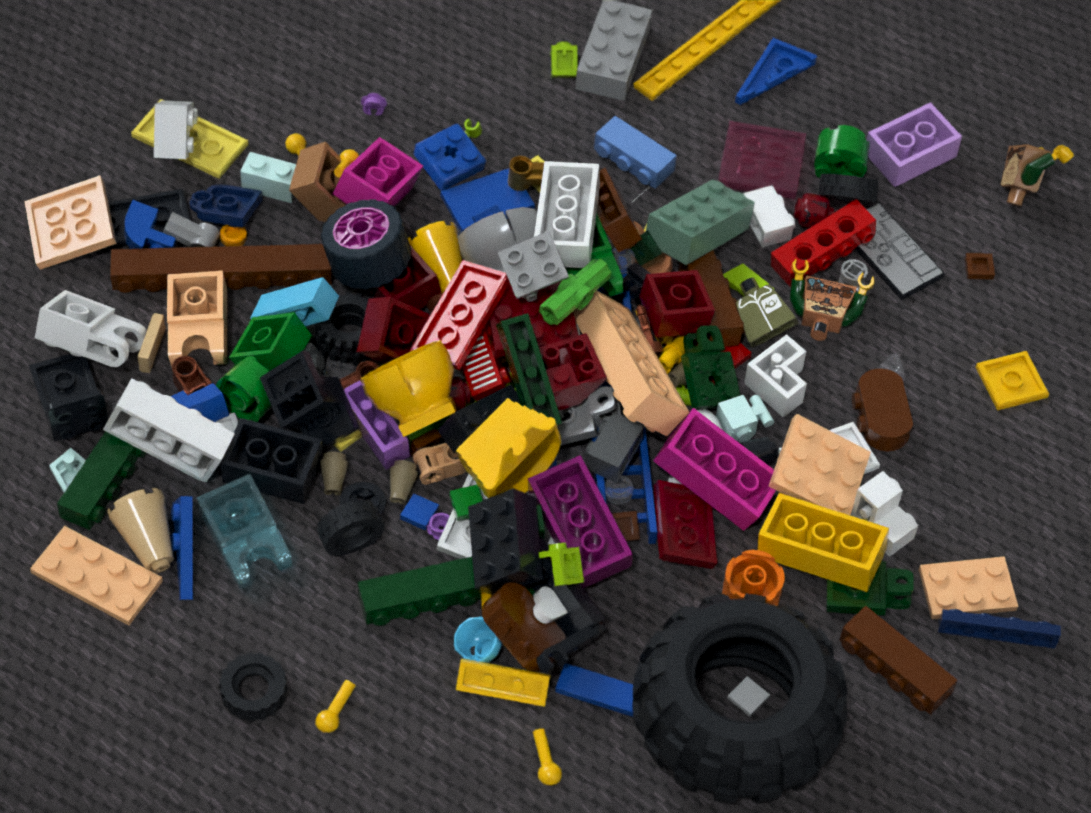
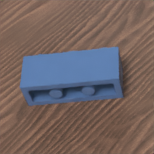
M616 116L595 134L594 149L601 157L609 158L615 162L622 171H629L635 175L644 185L648 184L656 189L675 171L677 155Z

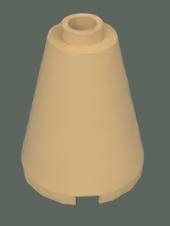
M152 488L154 493L148 494L145 493L144 489L138 490L115 501V509L113 511L110 508L107 510L108 516L145 569L154 573H161L169 569L170 563L174 560L165 498L162 490L158 488Z

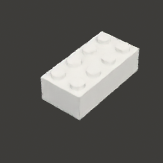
M544 162L534 237L549 231L565 267L584 268L591 261L600 188L599 164Z
M132 378L103 429L203 482H207L217 468L235 434L228 430L225 425L205 418L197 410L188 409L177 403L174 398L162 395L151 389L148 384Z

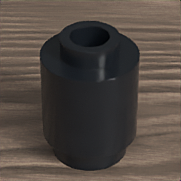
M768 437L740 442L741 445L767 465H772L774 458H777L776 445L774 441L770 442Z

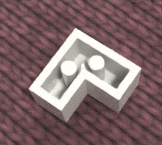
M160 101L155 104L154 158L187 159L189 153H193L194 137H190V130L198 122V109L194 108V102Z
M786 334L747 364L744 384L759 395L761 399L783 418L803 403L807 383L797 374L803 370L806 351Z
M882 471L858 488L851 516L889 528L885 553L890 557L915 538L918 524L912 515L905 513L898 506L903 492L899 483Z

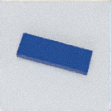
M567 663L564 664L555 688L556 693L633 717V684Z

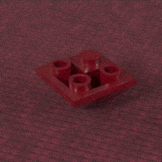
M587 333L539 347L558 411L579 405L606 380V374Z

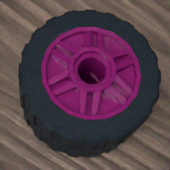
M374 199L351 202L342 208L340 207L334 214H331L323 225L321 239L334 277L345 286L347 285L355 289L380 287L397 278L408 266L411 258V248L400 213L396 211V208L387 202Z

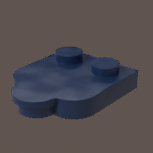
M217 184L209 187L206 191L201 190L193 193L189 205L193 211L197 212V217L200 220L225 224L231 227H244L263 198L261 190Z

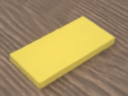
M155 106L131 132L133 138L154 147ZM198 117L197 124H194L193 129L190 130V137H194V151L189 153L187 159L179 160L220 179L248 146V140Z

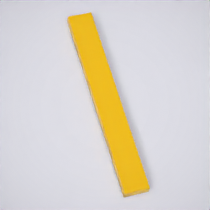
M740 0L634 82L633 87L653 101L781 0Z

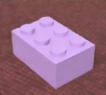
M930 102L868 132L867 141L870 143L868 158L889 182L896 187L957 157L962 136Z

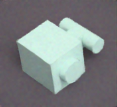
M744 395L718 403L716 417L719 419L723 431L736 441L750 440L756 434L758 420H761L766 428L774 424L773 418L759 395H754L750 398L749 401L752 407H750Z

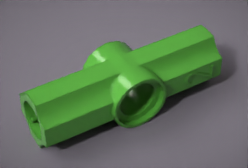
M593 259L576 275L571 273L568 275V278L562 280L557 291L540 305L539 312L543 320L549 325H558L576 308L582 310L590 302L594 292L610 279L612 272L609 270L607 263L602 259Z

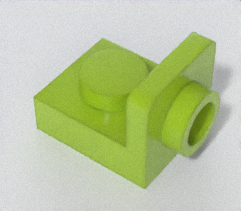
M558 42L556 45H552L550 50L551 78H576L577 45H571L569 42Z
M566 543L549 545V551L539 552V558L551 557L555 586L584 583L579 547L567 548Z

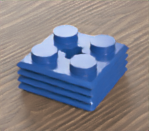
M454 124L415 145V157L441 191L484 170L486 159L459 124Z

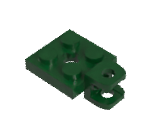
M700 326L697 328L696 333L686 334L683 339L685 354L681 356L692 409H717L718 403L741 396L731 352H721L725 350L719 328L717 326ZM707 333L712 335L713 341L708 340ZM693 340L698 342V345L695 347L693 345ZM709 376L713 377L715 381V386L713 382L709 381Z
M881 561L868 592L853 590L850 586L827 579L826 612L857 614L867 606L877 615L885 616L886 608H910L911 594L914 589L913 572L897 568H887L886 570V562ZM904 579L907 584L897 583L896 580ZM894 595L905 596V598L898 600L894 597Z

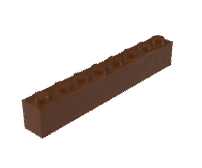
M323 244L111 249L110 277L112 290H119L123 293L142 289L150 292L167 289V276L169 274L223 271L226 286L233 290L255 286L259 289H267L270 286H284L287 288L322 277L329 285L332 284L331 267Z

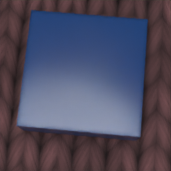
M413 494L400 514V520L426 531L430 518L439 510V504Z

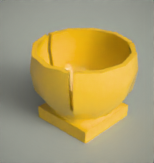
M441 340L431 342L406 353L360 378L364 393L377 410L400 421L398 427L403 437L456 412L457 405L452 396L449 397L454 369L449 352Z

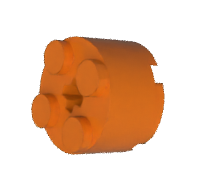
M760 550L744 551L742 555L735 559L733 557L729 561L725 572L722 594L728 595L730 599H744L745 593L765 596V603L778 606L785 579L784 570L775 562V558Z

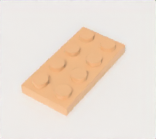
M66 526L62 528L30 568L31 573L127 625L131 624L163 582L161 576L148 569L146 570L135 562Z

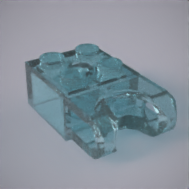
M250 474L197 497L200 513L239 589L252 584L249 567L256 559H270L279 570L293 566L290 551Z

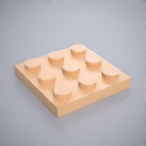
M101 176L25 201L35 263L40 270L116 244L107 194Z
M796 414L791 420L769 487L782 494L851 515L856 493L860 487L871 452Z

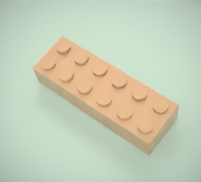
M596 290L590 302L582 310L576 308L573 311L579 331L582 334L587 333L606 374V381L612 386L614 397L624 408L623 414L634 423L636 421L642 423L653 433L657 431L668 436L690 412L630 309Z

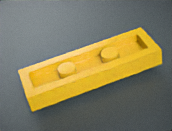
M461 659L456 690L545 707L551 675Z

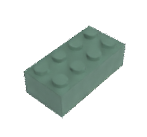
M712 179L650 213L644 242L688 265L748 230L755 202L746 198L744 194L724 186L722 182Z

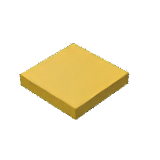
M1027 351L976 363L975 368L997 411L1048 398L1049 396Z

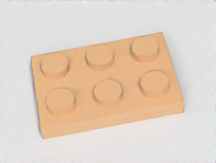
M1005 557L924 564L919 567L931 619H940L943 609H959L963 612L974 614L1017 611L1018 609Z

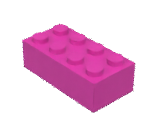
M693 408L674 428L653 462L744 531L760 517L776 491L769 487L774 469Z

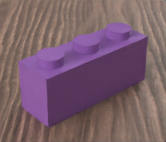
M359 380L345 388L344 392L359 424V431L384 468L387 470L394 465L395 461L405 460L410 457L408 438L406 436L403 437L398 424L391 416L377 410L364 393L361 381Z

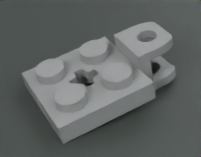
M599 387L579 405L559 410L561 419L564 418V413L569 412L571 415L568 420H561L562 423L557 425L561 437V445L598 436L597 427H600L603 420L608 421L610 418L605 413L615 409L614 412L622 415L620 402L614 397V391L611 387ZM601 397H608V399L600 400Z

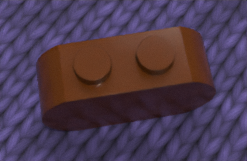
M878 368L867 371L859 379L856 393H852L853 409H858L860 415L857 417V427L860 433H864L865 441L871 447L887 452L898 450L908 442L909 434L913 427L902 377L888 369Z
M507 583L484 602L482 607L484 622L523 668L532 672H540L542 670L537 664V657L546 648L566 639L565 634L554 621L544 624L537 620L533 612V607L536 605L534 598L524 586L518 583ZM549 657L551 662L555 661L552 657Z

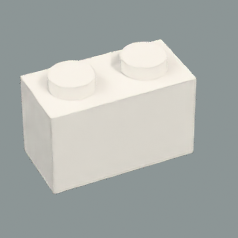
M772 185L743 193L746 198L755 202L750 226L762 248L792 238L793 229H795L794 218L791 214L787 213L782 196L780 194L777 195Z

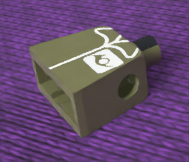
M754 277L746 279L740 284L745 297L738 300L736 306L740 318L744 322L743 326L747 340L752 347L761 345L799 324L795 315L770 284L759 288Z

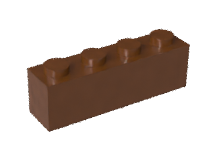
M605 167L599 171L600 188L597 214L604 230L619 253L624 249L632 248L642 238L619 189Z
M712 250L688 265L679 262L678 271L698 270L715 308L710 326H717L719 328L724 347L739 345L741 335L745 333L744 322L737 311V301L731 296L729 281L723 276L720 259L716 258ZM707 333L708 340L713 341L712 335Z
M867 606L843 627L839 640L842 642L843 648L849 654H856L863 659L865 666L871 672L880 673L885 677L888 685L894 691H902L908 696L916 709L920 711L925 710L931 715L953 694L958 680Z

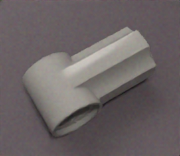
M172 212L162 232L175 237L176 241L188 247H215L220 237V232L214 225L209 223H200L198 225Z

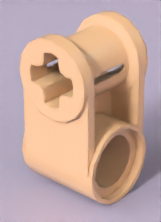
M447 443L422 448L413 455V461L419 466L421 472L420 480L422 484L427 485L466 472L459 459H452L458 457L457 452L453 453Z

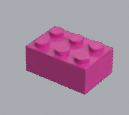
M379 137L343 171L333 195L341 199L345 204L357 202L358 200L374 199L395 206L413 188L423 165Z

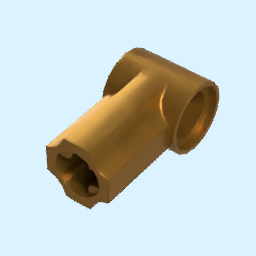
M526 156L512 158L509 164L508 185L516 191H524L531 185H541L544 162H532Z

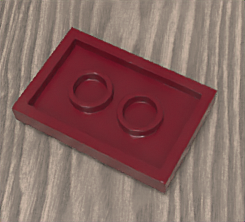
M658 480L654 485L659 560L713 569L717 564L712 506L683 484Z

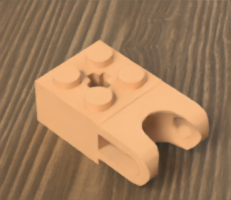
M223 271L169 274L167 276L168 358L171 368L175 359L180 356H187L196 349L208 350L213 357L214 365L227 364V286Z

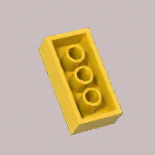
M779 493L758 534V550L773 556L777 563L868 592L887 549L889 528Z

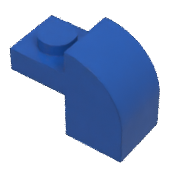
M132 200L125 217L124 237L130 249L175 248V237L154 230L158 218V209Z

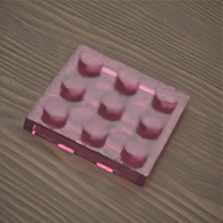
M729 121L718 181L728 188L744 191H754L772 185L777 195L780 194L782 197L795 199L806 133Z

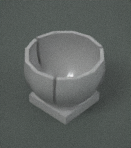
M527 207L506 210L505 212L510 221L512 231L503 211L485 217L467 227L457 237L463 259L505 272L497 252L534 237L537 219L536 210Z

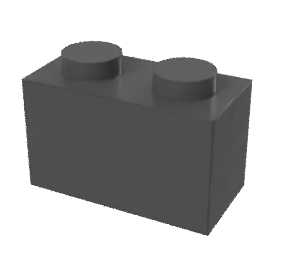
M616 412L612 413L608 421L603 420L598 429V438L595 442L590 441L584 454L587 457L588 470L617 483L642 443L644 425L638 422L634 423Z

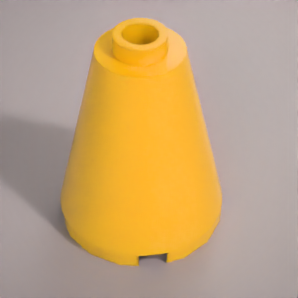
M439 221L416 231L417 237L413 240L409 237L408 241L411 247L435 272L438 277L441 293H443L463 259L457 238L459 234L454 222H451V225H446L445 221Z

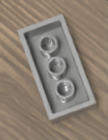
M613 0L602 1L577 69L575 89L625 101L651 28V9Z

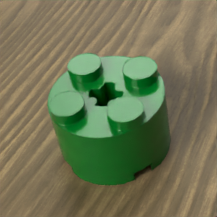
M838 125V129L830 130V127L824 129L819 134L814 160L815 175L819 178L821 174L863 177L867 169L870 143L865 139L866 135L863 131L848 125Z
M249 355L245 359L240 360L216 383V387L223 393L228 412L235 413L239 419L243 418L258 422L272 409V406L260 380V377L269 371L253 356Z

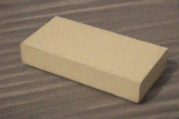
M154 313L152 315L138 354L140 372H151L165 332V321L162 314Z

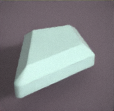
M72 448L49 465L63 493L86 461Z

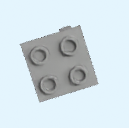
M549 231L497 252L517 299L522 297L528 302H532L537 299L538 290L569 277Z

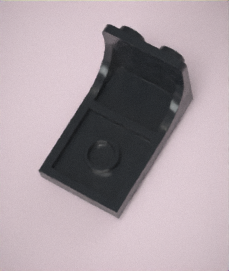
M70 353L29 365V370L54 442L62 439L67 440L89 431H98L105 427L108 415L104 394L96 387L86 357L74 356Z

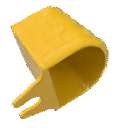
M507 398L467 438L456 452L462 466L471 475L473 480L476 481L477 486L481 488L486 497H493L512 488L527 493L528 478L548 470L560 450L561 437L554 418H548L542 413L539 414L534 409L530 410L525 405L521 406L519 403H514Z

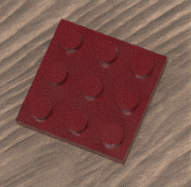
M562 280L538 290L537 299L532 302H528L522 297L517 299L509 283L488 320L495 357L505 356L496 324L523 314H529L538 347L578 336L573 312L558 325H549L543 320L539 312L540 305L557 291Z

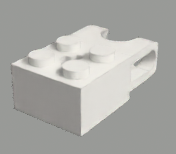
M64 290L40 308L35 338L44 341L48 346L65 349L74 356H83L110 367H119L128 359L129 352L134 353L141 349L147 330L137 322L114 314L115 308ZM126 333H135L138 342L125 338ZM117 350L119 357H115L111 351Z

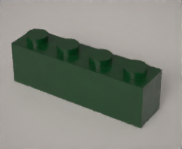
M529 314L500 321L496 324L521 406L525 405L530 410L534 409L539 414L542 413L548 418L552 417L557 425L561 424L560 414Z
M105 432L57 502L59 517L91 530L95 522L100 523L103 520L106 512L105 507L110 500L115 501L117 499L121 483L124 479L128 480L132 476L135 462L139 457L143 458L146 452Z
M472 557L357 582L358 597L366 625L382 626L389 623L391 619L400 617L413 619L419 613L427 611L440 613L449 606L458 604L470 606L481 599V591L475 589Z

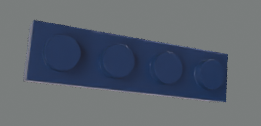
M943 609L938 622V633L1055 649L1061 636V625H1054L1046 621H1025L1017 617H996L988 613H967L959 609Z

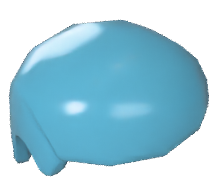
M483 617L468 618L459 625L454 634V648L464 659L489 663L497 657L502 647V642L484 622ZM473 646H475V655H472L470 652Z

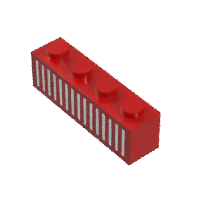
M489 321L462 365L471 396L476 401L508 386V383L512 382L508 369L503 367L501 362L504 356L495 357Z

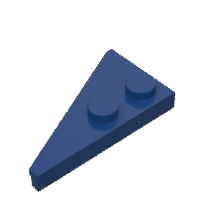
M773 38L737 93L735 103L741 105L815 65L817 55Z
M180 496L172 503L171 518L174 521V533H172L171 543L172 550L176 551L180 600H192V496Z

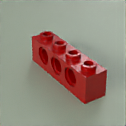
M855 199L771 252V267L791 287L792 279L795 278L791 266L795 259V266L799 271L805 269V260H801L802 258L807 259L809 263L808 270L803 274V279L805 280L806 275L812 276L818 271L827 269L838 258L846 257L860 244H866L871 241L876 232V219Z

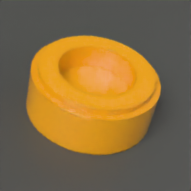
M224 225L220 230L221 242L225 246L243 245L247 240L246 228Z

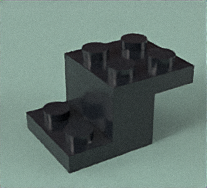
M309 351L299 352L260 377L281 429H301L304 435L322 439V451L360 428L339 378L319 377Z

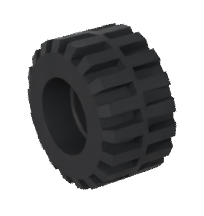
M345 292V295L337 293L339 298L329 320L314 324L316 348L318 351H321L325 359L330 356V363L332 364L341 361V366L347 367V363L353 362V367H356L361 360L363 362L370 361V357L357 352L368 299L371 298L369 296L363 298L361 293L351 295V292ZM344 325H356L361 328L355 332H342L338 330L339 327Z

